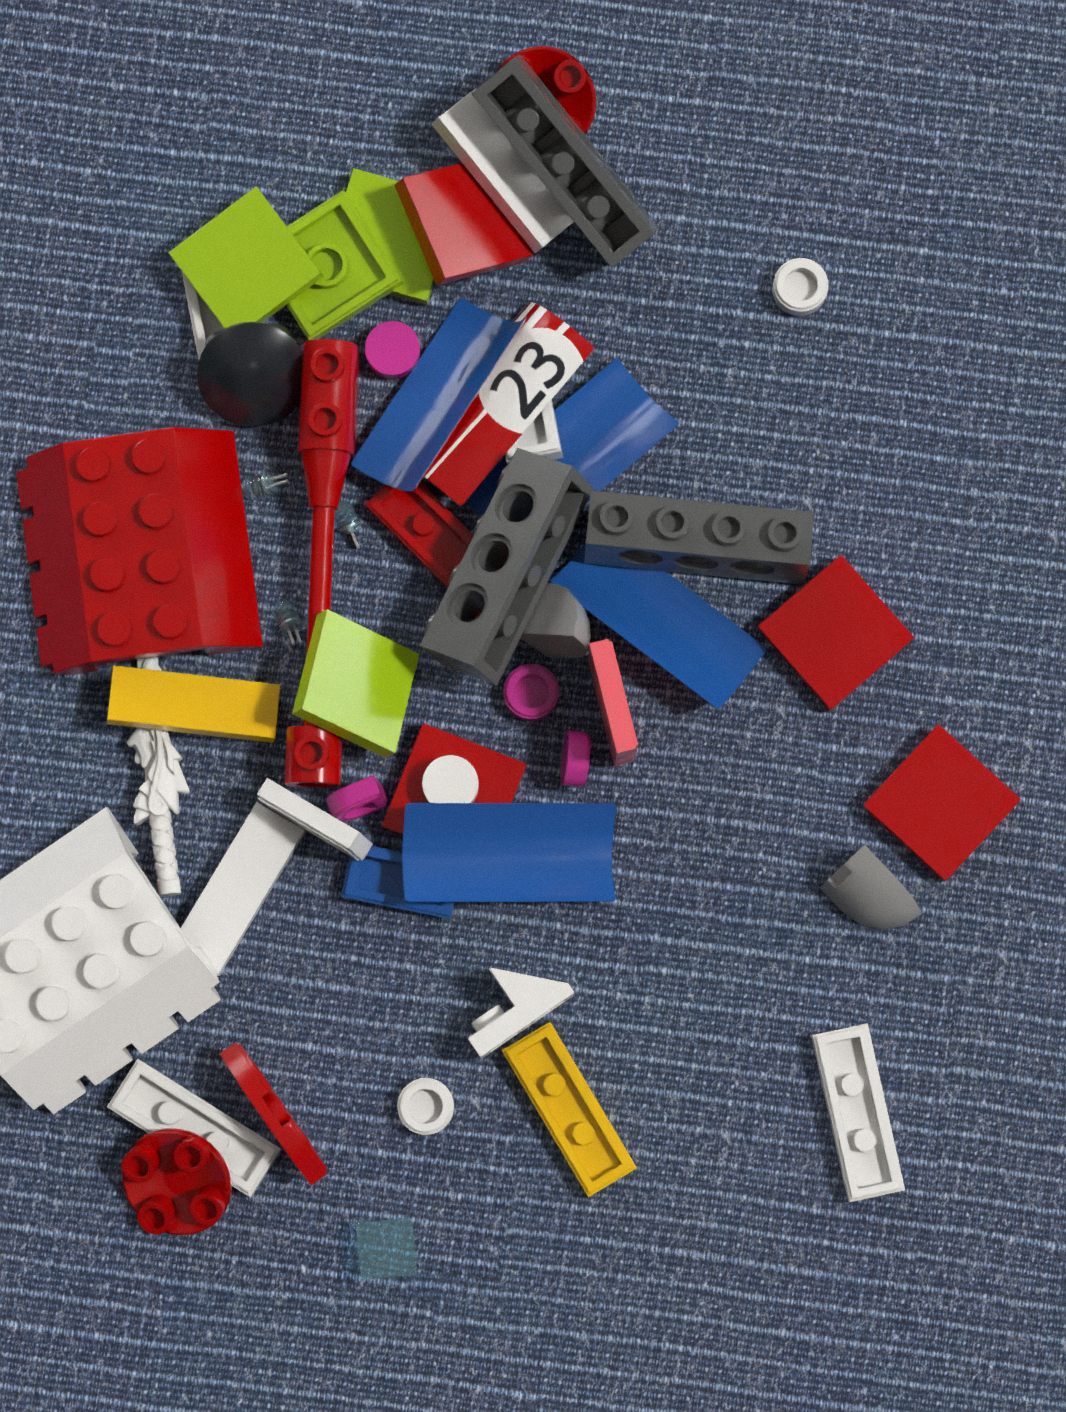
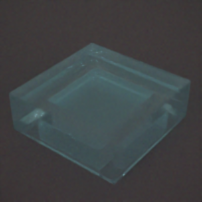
M413 1217L356 1223L360 1280L418 1275Z

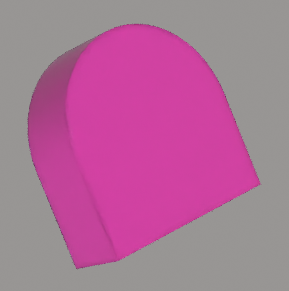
M374 775L345 786L329 795L326 799L331 816L342 822L361 818L386 808L389 804L383 786Z

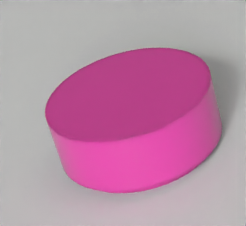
M398 321L383 322L373 328L367 336L365 342L366 359L370 368L381 377L387 379L405 377L410 374L420 359L418 337L404 323Z
M526 664L514 669L509 674L504 684V701L508 710L515 717L524 721H539L549 716L556 708L559 699V685L555 676L547 668L537 664Z
M567 730L565 733L560 765L561 786L581 788L586 783L591 749L590 735L587 732Z

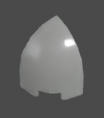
M547 583L520 639L546 657L579 658L588 652L591 638L590 624L583 606L566 587Z
M866 845L862 846L820 887L844 914L863 926L881 930L901 927L922 915L921 909L914 898Z

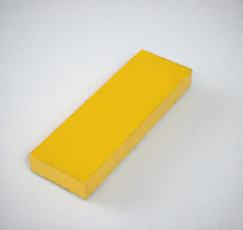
M113 665L106 724L273 743L276 736L280 684Z
M551 1022L502 1050L588 1197L637 1169Z

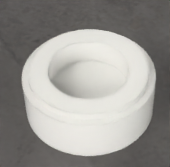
M796 258L787 261L778 269L772 286L774 300L783 311L794 316H806L814 313L822 306L828 292V278L825 271L819 264L810 259Z
M446 755L430 763L424 772L422 787L429 803H473L478 794L479 781L474 767L467 760L459 756Z
M420 1078L410 1082L400 1093L397 1103L398 1115L402 1123L412 1132L420 1135H432L443 1130L451 1121L454 1113V1100L448 1088L441 1082L431 1078Z

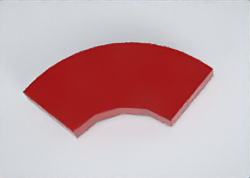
M235 1042L220 1052V1056L244 1093L309 1184L313 1185L327 1175L325 1171L327 1168L311 1142L241 1044L237 1045Z

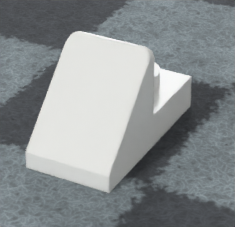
M489 968L491 975L511 1002L513 1008L504 1012L500 1005H497L471 1023L476 1033L470 1036L468 1041L482 1059L573 997L574 991L568 983Z

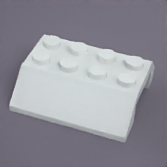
M108 807L102 809L0 880V1076L33 1110L44 1104L53 1115L86 1093V1089L80 1080L81 1077L85 1075L96 1086L130 1063L133 1059L126 1046L132 1043L143 1054L178 1030L179 1026L172 1016L177 1011L189 1022L221 1000L214 988L215 985L220 983L217 977L219 975L203 949L191 945L134 859L139 853Z

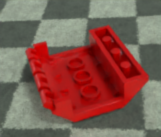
M169 427L63 442L26 457L28 468L18 471L16 474L21 510H33L34 513L33 517L23 520L28 564H40L41 568L40 571L29 574L35 618H47L48 625L36 629L41 667H53L54 674L70 676L98 672V664L203 649L211 656L264 648L234 431Z

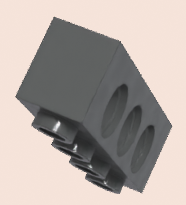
M521 55L513 58L471 93L611 268L657 231L659 226Z
M517 448L510 464L501 472L498 488L485 514L478 519L468 549L461 563L453 569L449 580V587L437 611L429 618L425 627V636L420 647L443 666L493 685H498L591 495V490L594 489L573 466ZM532 510L530 515L522 521L523 517ZM507 560L506 564L498 570L499 566ZM481 609H483V611H482V613L480 614V616H479L478 618H476L475 620H473L474 617H475V615H476Z
M591 490L584 563L804 585L810 567L814 512Z

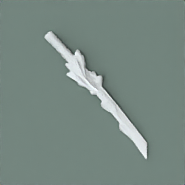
M158 656L137 659L138 668L162 671L159 667ZM136 728L129 737L127 744L128 747H133L136 750L135 763L141 764L142 768H144L145 783L140 786V792L135 798L133 805L136 809L134 825L138 826L149 819V824L152 828L150 831L154 844L152 847L154 859L156 860L155 870L156 875H158L159 897L176 896L181 894V887L177 874L178 864L177 860H175L176 849L175 843H173L174 834L173 827H171V811L176 815L180 813L178 793L189 794L190 790L179 765L182 757L172 745L168 731Z

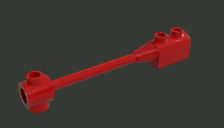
M336 339L309 340L304 342L302 347L298 454L300 461L303 463L309 507L312 509L307 652L317 614L327 609L331 611L334 516L339 506L348 464L356 456L360 354L355 343ZM304 720V726L287 727L284 784L301 788L340 787L342 737Z

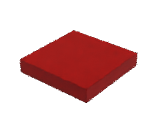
M463 163L403 177L394 185L437 286L524 263L533 256L527 242Z
M842 555L836 558L757 626L760 634L829 712L915 638Z
M423 723L382 823V828L403 836L405 806L408 803H429L423 792V775L430 763L439 757L446 755L459 756L467 760L474 767L478 776L479 789L473 803H512L527 763Z
M938 724L862 805V808L944 883L1021 799Z

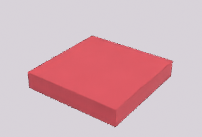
M609 639L589 643L587 661L614 767L631 763L636 757L638 742L612 641L609 642Z

